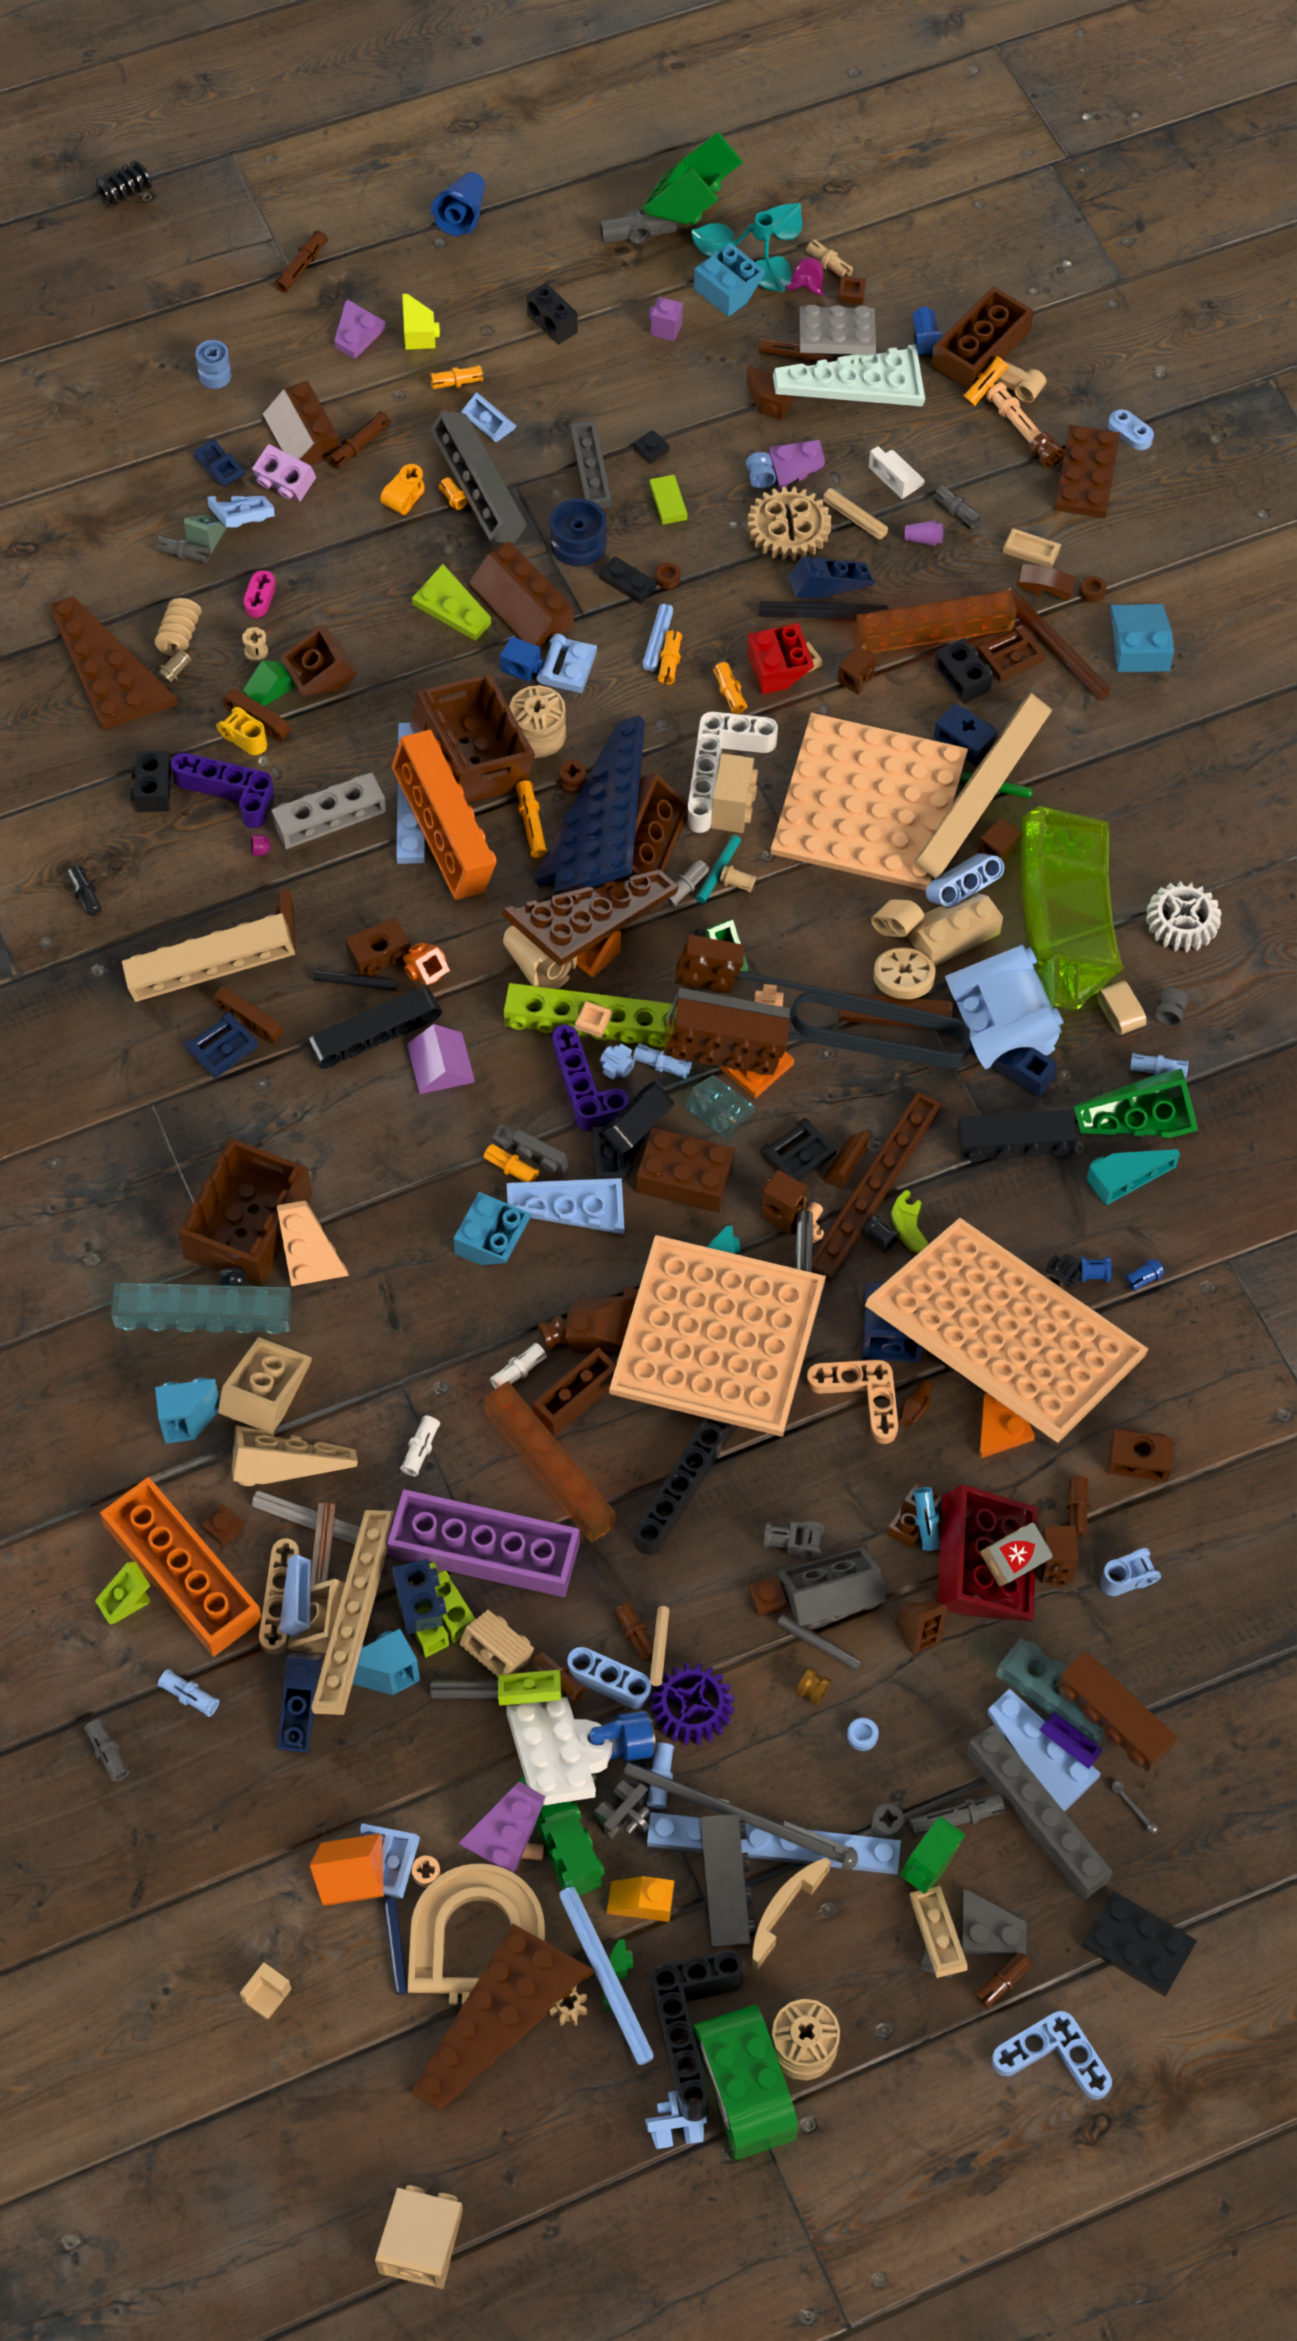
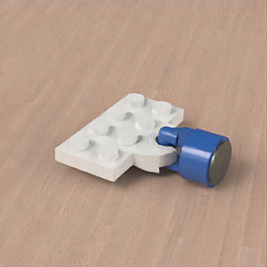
M567 1697L557 1701L507 1706V1717L527 1786L546 1796L543 1805L594 1798L596 1788L591 1773H599L606 1769L610 1759L623 1758L626 1762L652 1758L656 1751L654 1726L651 1716L646 1711L621 1714L617 1716V1721L601 1726L599 1723L587 1719H574Z

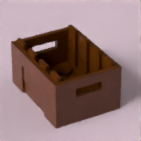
M491 673L417 691L410 727L414 734L431 730L435 739L440 741L442 753L446 761H449L452 766L453 776L456 782L463 788L466 803L516 791L515 786L517 783L529 780L535 753ZM465 690H466L465 693H461V694H457V695H453V696H449V697H445V698H441V699H440L441 696H445V695H449V694H453V693H457V692H461V691H465ZM460 739H463V740L467 741L468 743H467V744H462V743H460L459 740H460ZM474 759L475 761H478L479 764H473L470 762V760Z
M229 1137L178 1231L184 1259L218 1272L223 1267L239 1266L246 1273V1283L263 1289L275 1266L274 1260L283 1245L277 1205L305 1200L308 1203L312 1195L308 1167ZM251 1207L259 1208V1212L256 1214H250L248 1211ZM240 1230L247 1232L243 1238L237 1237L236 1233Z

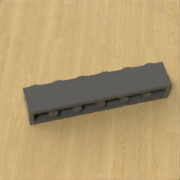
M441 411L430 431L489 540L503 543L510 541L515 544L527 524L469 418L463 413Z
M992 1725L971 1740L966 1755L994 1790L1000 1794L1002 1800L1082 1900H1087L1107 1885L1113 1871L995 1725Z

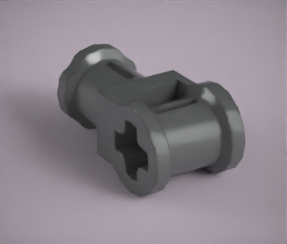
M766 1521L763 1549H768L769 1546L787 1548V1555H795L807 1560L819 1559L822 1557L820 1540L821 1535L825 1532V1527L820 1523L812 1521L801 1523L791 1521L790 1527L775 1526L771 1522Z

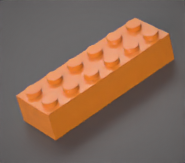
M431 730L401 737L391 768L454 899L459 900L485 893L496 866V856L492 850H489L485 842L484 831L478 827L472 807L466 803L463 788L456 782L453 776L452 766L449 761H446L442 753L440 741L435 739Z
M149 1477L100 1512L107 1531L133 1562L137 1563L143 1574L213 1657L261 1622L262 1616L256 1602Z

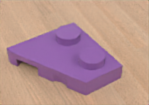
M347 300L335 337V348L356 359L386 329L385 321Z
M820 440L769 447V455L771 456L779 492H782L783 487L787 489V485L794 480L801 481L809 473L816 472L824 467L825 459Z

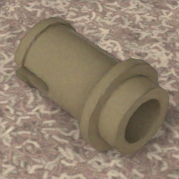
M178 649L165 666H160L161 670L158 673L168 683H171L173 680L177 681V675L192 659L182 649Z

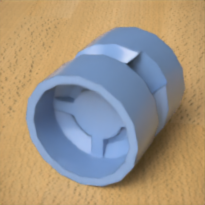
M217 340L202 342L195 351L199 380L207 388H222L230 382L232 377L228 348L224 343Z

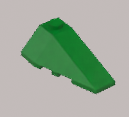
M1182 1068L1148 1077L1074 1105L1080 1132L1084 1134L1115 1135L1119 1133L1134 1134V1136L1160 1135L1161 1137L1172 1138L1198 1131Z

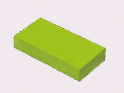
M675 475L650 479L649 485L662 525L687 520L688 514Z

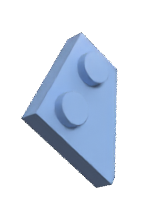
M216 496L207 497L208 507L226 528L239 527L244 523L252 521L261 522L266 518L275 516L274 506L265 496H232L231 502H217Z

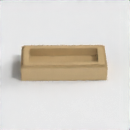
M1012 528L1003 547V553L1052 568L1059 554L1061 544Z

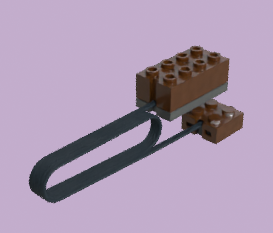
M689 934L676 963L675 984L684 985L688 988L696 987L711 990L715 993L729 994L735 982V977L807 992L801 994L794 1001L790 1011V1008L679 988L666 1016L663 1055L677 1060L698 1061L705 1065L725 1066L732 1070L752 1071L759 1075H773L779 1064V1058L783 1057L788 1047V1039L938 1067L953 1068L965 1060L972 1049V1042L970 1040V1029L961 1020L824 988L742 972L740 969L744 958L743 944ZM805 1002H813L943 1031L955 1036L960 1041L963 1051L949 1053L815 1028L801 1020L797 1007ZM789 1015H790V1021H791L793 1027H794L795 1030H797L800 1034L788 1032V1031H789Z

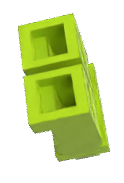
M434 1562L429 1564L430 1569H437L440 1586L435 1587L437 1597L443 1596L447 1614L442 1615L444 1626L414 1633L425 1658L448 1647V1636L453 1644L460 1641L467 1625H470L475 1620L457 1588L450 1580L447 1571L441 1572ZM421 1606L416 1612L426 1614L431 1611V1608L429 1606Z

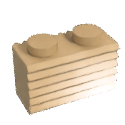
M487 1610L476 1618L474 1622L472 1621L470 1625H467L460 1641V1646L464 1647L465 1651H469L470 1655H473L474 1658H478V1661L482 1662L483 1666H487L488 1670H491L493 1674H496L497 1678L498 1675L515 1674L529 1662L534 1647L530 1645L529 1640L525 1636L518 1635L507 1625L504 1618L494 1615L490 1610Z

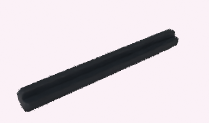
M760 601L759 616L887 620L889 607L884 604Z

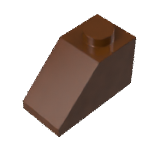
M753 366L748 367L747 387L758 411L768 417L782 421L795 400V396L775 394L773 374Z

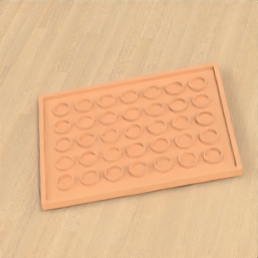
M961 1218L957 1219L869 1296L865 1304L866 1307L1057 1443L1145 1357L1148 1351L1147 1347Z

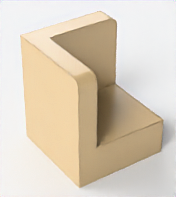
M263 1962L242 1989L240 1996L242 2002L265 2019H269L291 1991V1985L288 1979Z

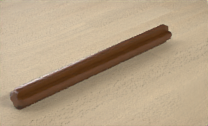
M1013 588L1005 591L1002 600L1099 700L1109 697L1111 688Z

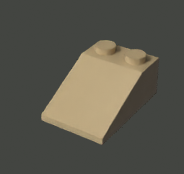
M258 1337L223 1385L218 1413L273 1434L284 1418L311 1364L312 1357Z

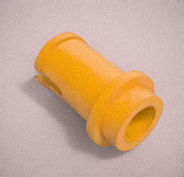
M444 478L441 481L442 484L438 485V489L449 500V505L457 510L464 508L468 503L464 492L457 487L452 478Z

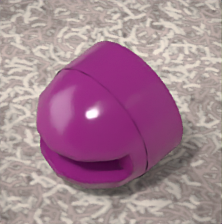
M252 834V856L266 855L271 849L269 838L261 834Z

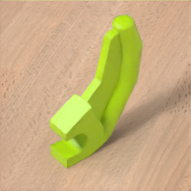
M905 1190L897 1198L890 1216L895 1230L901 1233L899 1239L909 1250L919 1254L928 1246L927 1240L917 1228L921 1201L917 1200L913 1205L907 1204L906 1201L910 1198V1192Z

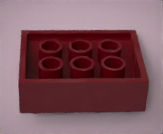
M963 1484L944 1494L942 1498L937 1603L945 1604L950 1612L965 1616L1033 1621L1036 1567L1013 1581L999 1586L981 1556L980 1551L1030 1523H1034L1037 1527L1038 1507Z

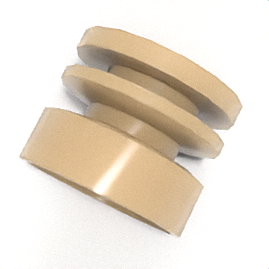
M541 685L529 686L518 691L512 697L509 708L535 753L534 758L548 757L556 753L563 746L566 738L564 700L552 688Z
M800 1999L790 2002L783 2007L773 2022L771 2042L782 2073L793 2079L807 2081L818 2078L827 2072L837 2055L840 2028L836 2016L829 2007L817 2000ZM808 2031L812 2033L811 2039L808 2037L804 2040L800 2039V2032L803 2034Z

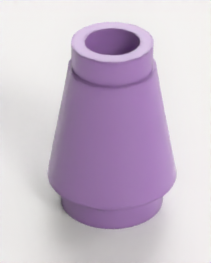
M936 520L906 525L905 541L932 546L942 544L943 523H937Z

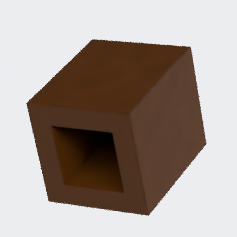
M1000 818L980 838L978 853L998 856L1005 863L1020 847L1022 832L1013 823H1008L1003 818Z

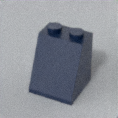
M885 1282L866 1283L863 1307L862 1359L920 1363L923 1347L865 1306L868 1297Z

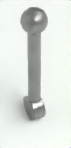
M1121 1781L1113 1782L1112 1792L1117 1795L1120 1794L1146 1825V1830L1149 1834H1156L1159 1829L1158 1825L1155 1822H1151L1124 1791V1784Z

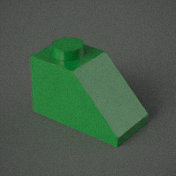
M940 1815L910 1855L900 1876L926 1894L944 1874L966 1834Z

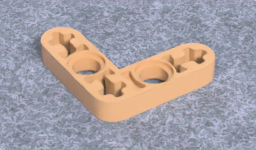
M883 1360L818 1363L810 1367L807 1374V1385L815 1393L866 1391L872 1438L881 1444H888L895 1440L898 1432L893 1372L887 1362ZM862 1370H866V1375H865V1376H867L866 1381H862V1378H863V1371H862ZM876 1370H880L883 1375L882 1380H877L876 1375H874ZM845 1371H853L858 1378L855 1382L847 1383L842 1379L841 1375ZM833 1372H837L836 1383H833ZM816 1374H822L824 1383H818V1380L815 1379ZM877 1396H885L889 1399L890 1404L885 1408H879L874 1404L873 1400ZM886 1416V1426L889 1429L888 1434H883L882 1429H880L881 1417Z

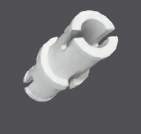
M534 1343L517 1358L513 1357L510 1359L509 1364L492 1376L490 1381L493 1382L492 1385L495 1389L502 1393L518 1379H524L528 1376V1372L546 1359L547 1355L538 1343Z
M430 1416L422 1417L415 1437L411 1438L408 1443L410 1448L400 1470L409 1476H418L425 1456L430 1454L432 1450L431 1443L440 1426V1422Z

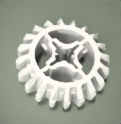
M1180 881L1177 887L1169 883L1166 889L1161 887L1157 894L1152 896L1146 911V922L1149 925L1150 933L1155 934V940H1164V948L1173 945L1176 952L1179 947H1183L1187 953L1192 946L1198 951L1201 944L1207 946L1210 943V939L1216 937L1217 930L1221 924V909H1218V900H1212L1211 892L1203 893V886L1195 889L1192 882L1188 886H1184ZM1164 910L1168 912V916L1170 917L1168 921L1165 919L1163 915ZM1199 913L1202 915L1204 919L1203 924L1199 921V917L1197 916V914Z

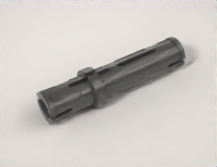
M999 1793L974 1801L968 1799L965 1800L964 1804L910 1818L909 1824L913 1837L918 1838L926 1835L940 1815L954 1826L970 1822L973 1825L979 1823L980 1819L1005 1813L1004 1804Z

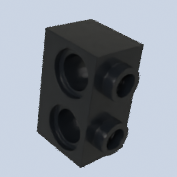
M547 283L526 294L527 315L558 345L578 333L577 311Z
M963 638L936 652V670L964 704L991 690L993 678L991 668L980 660L975 648L969 646Z
M169 751L136 752V762L131 763L132 779H135V785H130V800L135 801L137 812L170 811L172 768Z

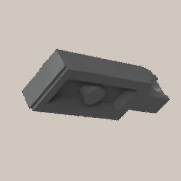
M500 1123L492 1136L493 1142L501 1148L515 1149V1152L520 1157L526 1160L532 1158L540 1162V1165L549 1172L554 1173L557 1171L564 1175L569 1167L565 1153L519 1129L515 1131Z

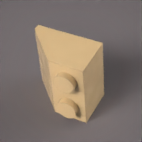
M332 1579L310 1586V1628L294 1637L289 1635L287 1649L292 1651L327 1652L345 1585L344 1582Z

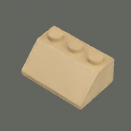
M976 892L955 906H939L925 913L923 920L906 936L916 950L926 954L933 961L934 965L937 966L1000 935L1003 916L989 896Z

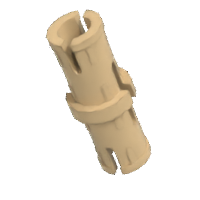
M816 239L807 246L806 253L819 260L824 269L831 270L840 278L841 276L846 275L849 277L851 275L853 267L837 256L838 253L834 250L827 249Z

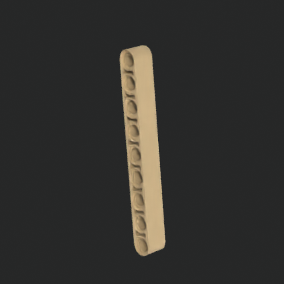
M1030 693L1019 706L914 860L917 865L935 879L947 867L1050 715L1052 709L1034 694Z

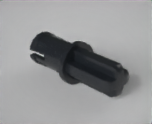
M82 866L72 867L68 870L67 876L75 889V897L80 899L87 915L97 916V913L102 911V907L96 897L95 886L89 882Z

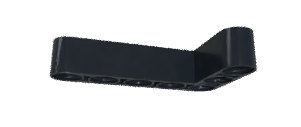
M722 1951L661 1964L651 1974L652 1995L681 2115L691 2122L700 2121L707 2116L709 2103L708 2089L686 2001L733 1992L741 1987L743 1983V1962L740 1955L733 1951ZM726 1969L735 1970V1972L731 1974H726L722 1971ZM694 1976H702V1977H704V1978L701 1979V1980H693V1979H691V1978L694 1977ZM664 1982L672 1983L669 1987L660 1986ZM669 2011L679 2012V2014L675 2016H670L666 2013ZM683 2039L687 2041L682 2045H677L673 2043L675 2040ZM690 2068L694 2070L692 2073L683 2074L680 2072L682 2069ZM690 2098H698L701 2100L696 2104H691L687 2102V2100Z

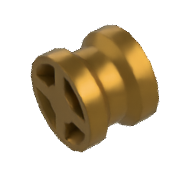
M810 1667L801 1679L795 1694L800 1697H808L813 1705L818 1706L827 1694L832 1680L828 1677H820L817 1671Z

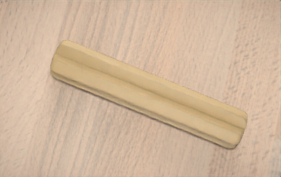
M829 488L824 493V502L877 539H883L888 533L886 525L834 489Z

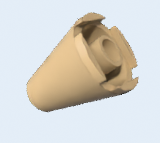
M510 926L504 933V946L532 986L559 989L568 981L570 977L567 974L571 967L575 969L577 956L559 967L514 926Z

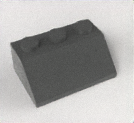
M865 1547L778 1571L791 1613L800 1627L814 1626L819 1624L821 1620L832 1617L842 1618L850 1612L859 1609H873L878 1604L887 1602L881 1570Z

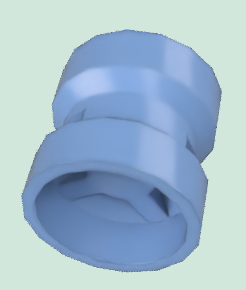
M757 452L747 458L746 466L750 472L751 485L759 489L771 486L776 480L775 472L771 468V456L766 452Z

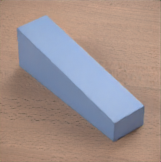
M297 1554L288 1559L279 1626L280 1632L292 1637L310 1628L311 1560Z

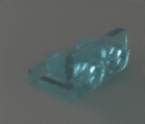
M714 1075L693 1087L686 1104L687 1110L726 1140L732 1137L737 1125L753 1116L756 1109L755 1106Z

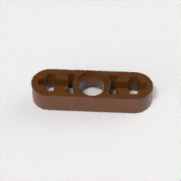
M231 689L222 698V703L228 711L232 713V709L236 706L242 708L247 714L263 724L266 735L278 742H281L291 732L289 724L282 717L236 689Z
M221 987L212 996V1002L223 1013L230 1012L241 1025L266 1042L274 1044L283 1034V1029L274 1019L229 989Z

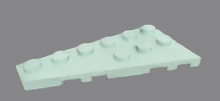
M916 344L908 345L907 349L897 350L896 347L890 348L886 353H876V355L855 354L838 357L837 361L827 362L825 359L817 361L816 365L806 366L802 363L775 368L773 373L775 394L911 406H923L925 402Z

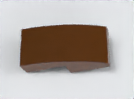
M1022 564L1019 570L1017 586L1037 596H1040L1045 590L1054 596L1068 601L1073 593L1075 577L1045 566Z
M919 1481L916 1482L905 1498L902 1508L889 1525L886 1533L911 1548L914 1547L921 1536L919 1525L915 1523L917 1510L913 1491L918 1488L928 1487ZM932 1489L936 1511L943 1498V1494ZM924 1508L925 1516H926V1523H927V1525H928V1523H929L928 1513H927V1509Z

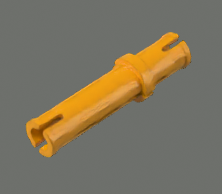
M521 781L515 786L520 803L518 811L523 817L530 855L533 858H541L546 856L548 851L538 814L540 806L538 801L535 800L533 784L530 781Z

